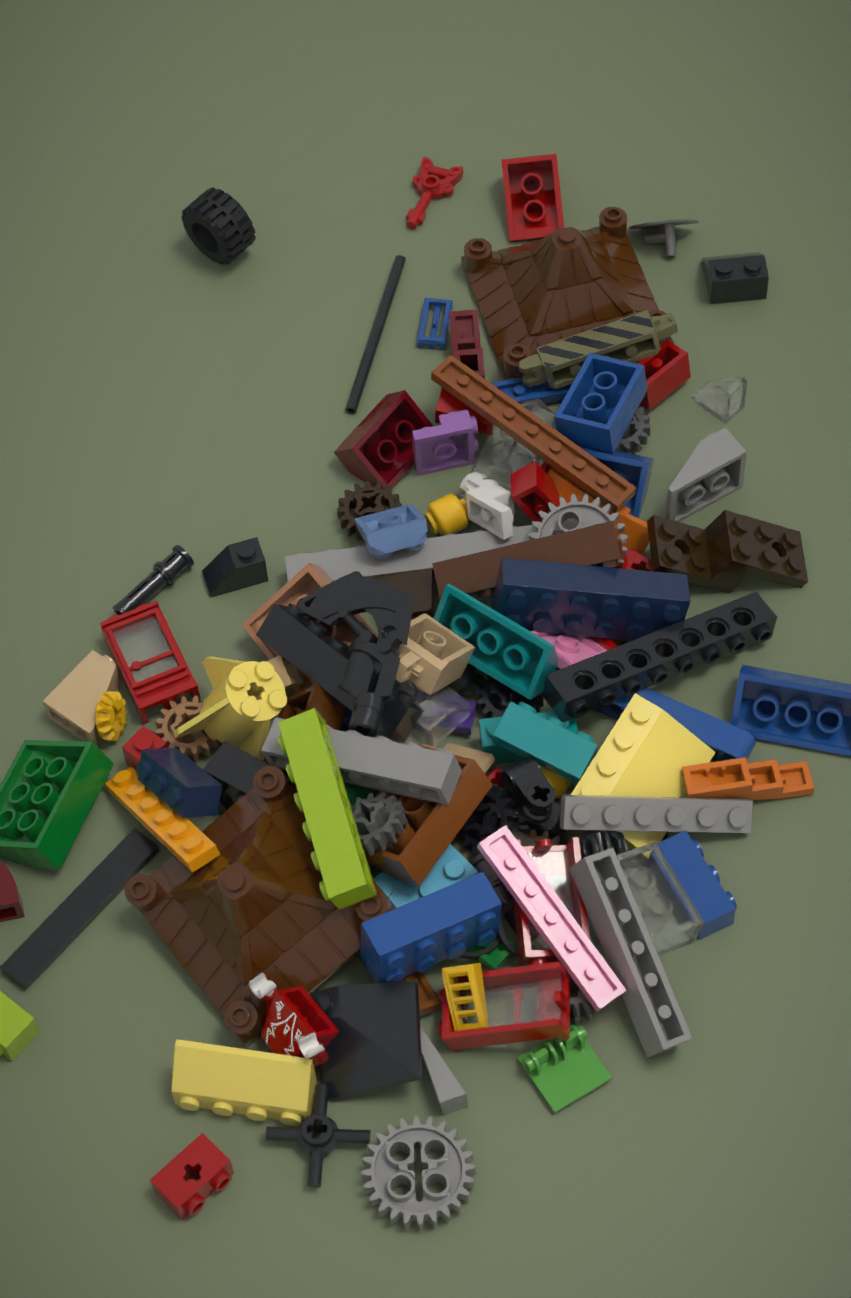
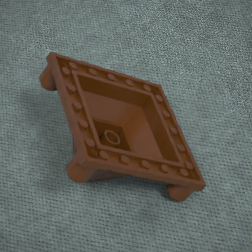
M608 207L604 209L599 215V227L590 228L589 230L581 231L573 227L560 228L539 241L498 251H492L491 244L481 238L469 240L464 246V256L461 257V264L504 380L523 377L524 374L519 371V361L537 354L536 348L645 310H648L650 317L667 314L659 311L627 235V214L621 208ZM668 336L659 341L660 345L664 343L666 340H669L674 344L671 336Z
M265 766L259 769L253 779V788L202 831L217 846L220 853L218 857L192 873L173 855L150 875L137 874L131 877L125 886L127 901L138 908L223 1016L227 1028L235 1033L247 1047L261 1036L266 1021V1002L263 998L259 999L253 994L249 987V981L263 972L268 981H273L276 984L278 991L302 985L308 994L312 993L360 952L361 923L397 908L374 880L373 883L377 895L340 910L330 900L326 901L319 886V882L323 881L321 871H317L311 858V852L315 851L312 841L307 839L302 823L306 821L304 811L301 812L294 798V793L298 792L297 787L279 766Z

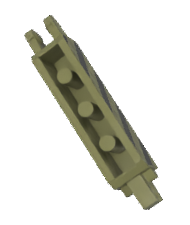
M648 310L538 347L536 348L537 354L519 361V371L524 374L522 377L523 384L527 387H534L535 385L538 386L548 382L549 387L555 389L570 385L574 382L589 353L632 363L657 355L660 351L659 341L677 333V324L672 313L650 317Z

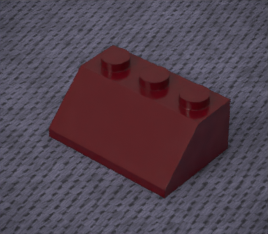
M405 390L386 394L339 445L334 454L353 476L364 482L369 481L371 486L374 487L378 482H381L382 489L389 486L393 488L414 464L412 431L424 427H433V425Z

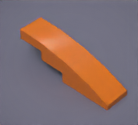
M550 468L548 475L553 480L560 497L562 496L566 503L571 502L572 494H575L577 501H582L585 494H588L589 503H593L596 499L556 469ZM600 503V508L605 506L603 503ZM623 506L618 511L620 519L617 521V524H625L626 529L620 534L627 535L628 542L623 543L622 546L627 549L637 550L643 555L649 544L647 522L630 515L631 509Z
M746 757L682 767L688 798L766 800L813 795L814 785L807 761L778 765L777 759L747 763Z

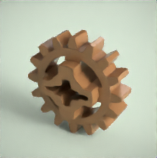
M182 696L180 704L177 705L174 701H170V710H160L162 718L155 721L157 727L155 733L167 742L169 748L176 747L187 757L192 755L195 761H198L200 753L207 757L210 756V747L219 748V741L217 739L213 741L204 730L175 739L173 732L200 714L203 703H199L198 696H194L192 702H187L186 697Z

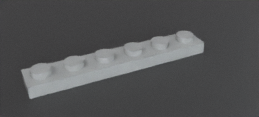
M561 795L560 828L563 830L683 832L686 830V832L751 833L753 801L750 799Z

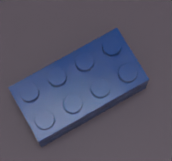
M480 872L361 923L360 957L375 983L401 982L412 973L428 971L442 960L458 958L472 947L477 945L485 946L491 943L498 936L502 903L484 872Z

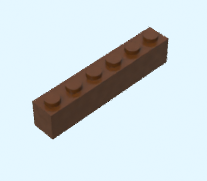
M610 521L435 562L432 565L441 600L447 584L453 585L468 595L479 593L480 598L492 596L502 558L588 566L599 565V567L614 568L618 566V560L625 559L618 524L615 521Z

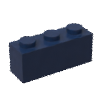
M176 747L144 749L141 751L140 762L137 764V780L182 818L215 816L218 814L222 785Z

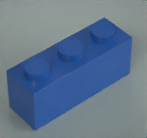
M685 830L651 846L650 863L698 940H701L734 924L737 904L733 895L729 891L725 892L720 885V877L713 865L708 866L704 860L703 850L696 839L692 840Z

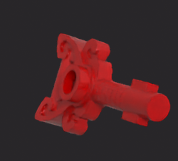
M423 157L420 175H415L412 179V185L414 188H417V192L421 197L414 210L410 209L406 216V220H408L406 226L409 229L414 230L418 224L424 222L426 218L425 211L432 199H441L443 195L446 197L453 195V187L463 178L462 166L451 167L450 170L433 166L430 158Z

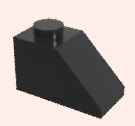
M257 537L227 545L202 570L210 598L269 581L265 558Z

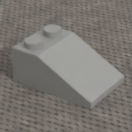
M726 427L716 433H709L699 442L669 486L667 519L681 522L743 488L747 451Z

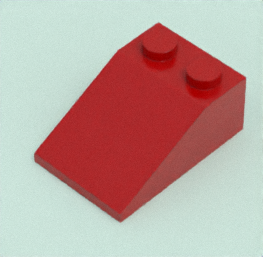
M557 154L501 160L510 242L542 239L550 233L564 228Z

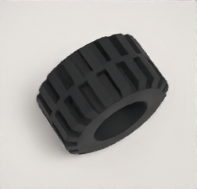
M207 189L182 211L183 226L189 238L205 256L214 262L222 265L230 264L255 241V229L248 214L232 196L221 189Z

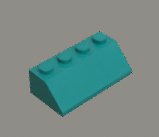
M447 584L445 586L433 619L475 647L468 663L529 700L542 693L545 676L555 672L558 665L555 646L453 585Z

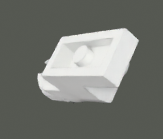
M473 472L468 474L460 484V488L466 492L460 496L467 502L468 519L503 540L514 536L512 523L515 510L514 501L511 499V489L499 485L492 478L482 473Z

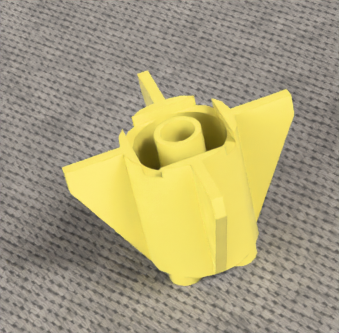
M213 656L206 658L202 664L213 690L204 699L200 714L173 732L175 739L204 730L213 741L216 739L221 743L226 741L263 761L264 755L261 749L267 738L270 722L287 703L288 696L281 678L274 670L272 664L266 661L244 662Z

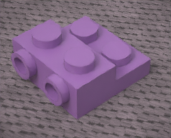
M468 410L453 411L439 415L438 426L424 427L412 431L414 463L417 476L475 464L474 452L479 451L476 437L478 426L475 416H470Z

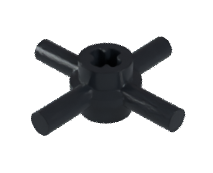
M326 1084L315 1085L313 1115L307 1117L300 1124L299 1128L266 1126L265 1133L266 1141L298 1142L302 1150L310 1155L307 1186L312 1188L321 1187L323 1157L329 1154L338 1143L370 1144L371 1130L338 1129L336 1123L327 1116L329 1086ZM317 1132H322L320 1138L315 1139Z

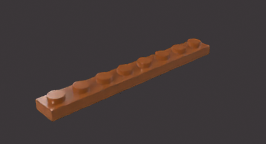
M452 355L447 357L431 372V380L594 498L599 497L601 503L604 505L609 503L611 510L615 513L635 495V486Z

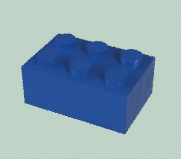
M589 353L554 416L556 430L576 445L613 454L647 391L644 365Z

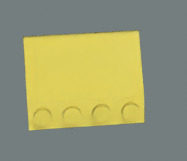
M635 693L571 795L688 798L682 767L710 763L715 755V751L663 709ZM618 831L623 833L629 848L649 859L651 846L661 842L666 834L664 831Z

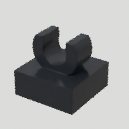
M468 663L461 678L445 686L443 689L450 695L460 690L464 696L470 698L476 695V690L470 686V681L479 685L480 679H484V677L480 673L474 672L476 667Z

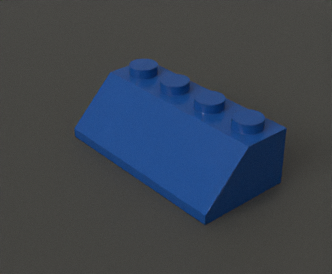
M742 665L738 678L731 724L749 732L755 739L851 756V684Z

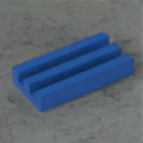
M425 298L417 338V348H423V345H428L429 349L440 346V350H446L450 328L449 312L453 310V300ZM430 306H435L430 337H425ZM443 306L446 308L441 337L436 338L441 308Z

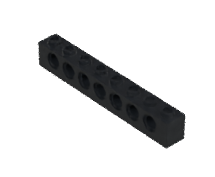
M757 592L751 593L547 674L545 676L542 696L561 722L572 718H580L591 710L607 707L618 699L633 696L635 693L637 694L641 690L653 685H661L670 678L680 674L685 675L704 664H712L719 658L732 653H739L744 648L756 643L766 642L773 635L777 616Z

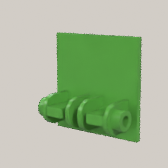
M575 1024L570 1026V1039H548L517 1058L554 1113L613 1079L587 1042L588 1034L583 1026L578 1028Z

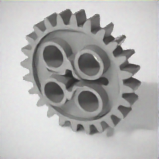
M572 494L571 502L566 503L565 499L561 496L559 497L560 506L556 507L549 502L550 512L548 514L539 511L543 521H533L532 525L538 532H531L528 536L530 540L551 536L554 532L564 533L610 521L617 522L620 519V515L618 512L609 515L611 511L609 503L600 508L601 501L599 497L593 503H589L588 494L583 496L582 501H577L575 494ZM569 518L579 521L577 527L571 530L565 529L563 523ZM618 523L619 533L626 529L624 523ZM620 534L622 544L628 542V536ZM622 546L624 555L628 554L627 548ZM623 559L618 560V566H624Z
M414 1116L413 1125L409 1126L401 1118L400 1128L397 1130L391 1124H388V1136L377 1133L376 1140L379 1146L368 1144V1152L371 1156H366L362 1159L363 1166L368 1168L362 1170L361 1175L362 1180L368 1181L363 1185L365 1194H372L369 1197L370 1205L376 1206L380 1204L378 1208L380 1217L390 1212L392 1225L402 1218L405 1229L410 1227L412 1221H417L419 1230H423L426 1220H429L432 1226L436 1228L437 1217L442 1216L447 1222L451 1221L449 1210L453 1209L460 1213L462 1207L459 1199L469 1201L470 1193L466 1189L474 1188L475 1186L474 1179L469 1177L476 1174L475 1165L469 1164L473 1161V1152L465 1151L467 1140L461 1139L456 1141L458 1138V1130L456 1128L446 1133L445 1121H442L437 1128L433 1127V1120L430 1116L425 1125L420 1124L418 1116ZM415 1144L421 1145L423 1200L420 1202L416 1200ZM433 1150H440L444 1153L443 1157L436 1160L428 1158L427 1154ZM398 1152H405L409 1155L406 1160L401 1162L392 1159V1156ZM435 1183L446 1187L444 1191L437 1194L430 1192L428 1188ZM400 1185H406L410 1188V1191L405 1195L393 1193L394 1188Z

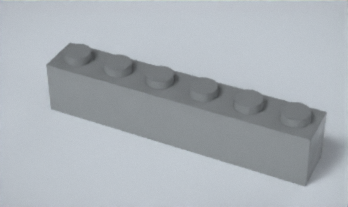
M275 717L261 752L269 765L279 766L281 769L286 770V764L290 762L288 755L282 752L278 742V736L281 735L278 722L286 719ZM327 725L344 783L449 805L462 772L455 755L450 751L441 748L436 750L426 749L412 742H407L406 744L397 743L383 736H377L376 738L368 737L354 730L344 732L335 730Z
M614 848L584 857L569 869L609 966L626 989L622 997L647 1058L693 1039Z

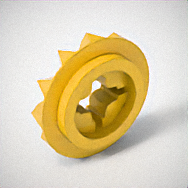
M104 692L95 709V725L100 737L105 741H117L119 736L124 734V725L127 724L126 714L128 711L125 710L126 701L122 699L120 692Z

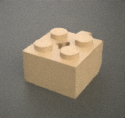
M424 613L411 620L407 645L401 644L399 646V658L401 659L395 679L400 683L409 680L419 691L432 695L461 678L475 647Z

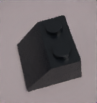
M757 252L702 258L710 304L767 298L769 275L763 254Z

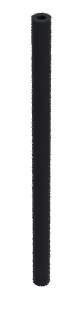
M402 255L395 256L345 408L349 414H356L404 268L406 259Z

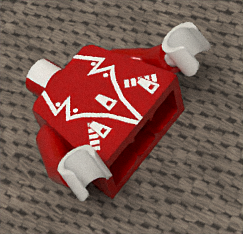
M263 972L249 981V987L253 994L259 999L263 998L266 1002V1021L261 1035L273 1053L312 1059L314 1067L326 1063L328 1053L325 1048L338 1034L339 1030L301 985L278 991L276 984L273 981H268Z

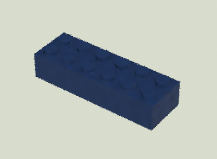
M512 558L501 559L491 601L493 610L529 631L535 630L539 633L545 632L629 641L685 620L691 602L686 574Z

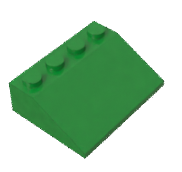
M24 740L0 784L1 858L35 869L59 870L114 765L94 742Z

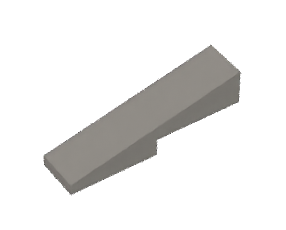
M420 1026L421 1056L442 1115L469 1107L465 1091Z

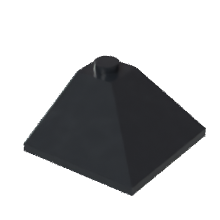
M416 981L337 985L309 993L339 1030L338 1034L325 1048L328 1053V1060L320 1065L324 1083L329 1086L328 1099L334 1102L422 1079L419 989Z

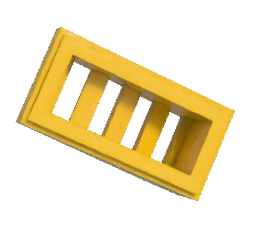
M481 963L442 968L443 983L454 1031L489 1027ZM468 975L469 982L458 983V976ZM471 989L472 996L460 997L459 990ZM474 1002L475 1009H461V1004ZM477 1016L478 1023L463 1024V1017Z

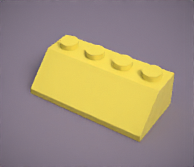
M176 1039L171 1092L175 1104L179 1105L182 1109L197 1111L199 1108L209 1109L222 1116H231L233 1113L246 1115L249 1119L255 1121H265L266 1118L276 1119L289 1126H299L307 1117L312 1115L315 1085H317L312 1059Z

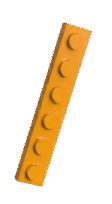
M129 767L126 770H122L115 774L112 779L105 782L109 793L192 873L220 855L217 846L189 819L182 818L137 780V771L134 768Z

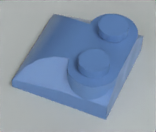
M412 503L354 519L357 529L366 542L368 554L375 555V558L378 559L387 558L393 555L394 551L401 549L407 551L419 549L422 547V543L427 540L426 532L428 528L426 519Z

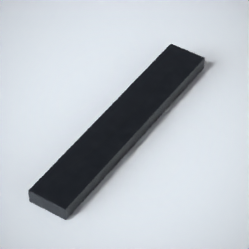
M134 828L0 966L1 972L26 991L125 888L129 879L137 875L160 851L158 845Z

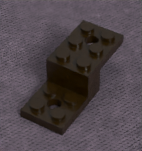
M724 510L705 529L652 515L647 520L653 572L686 574L688 582L731 593L750 574L799 588L808 583L800 531L728 510Z

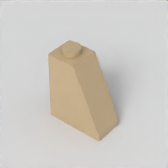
M92 650L43 700L47 717L81 741L94 742L98 746L101 737L95 725V709L104 692H117L120 679L116 662L108 655L101 656Z

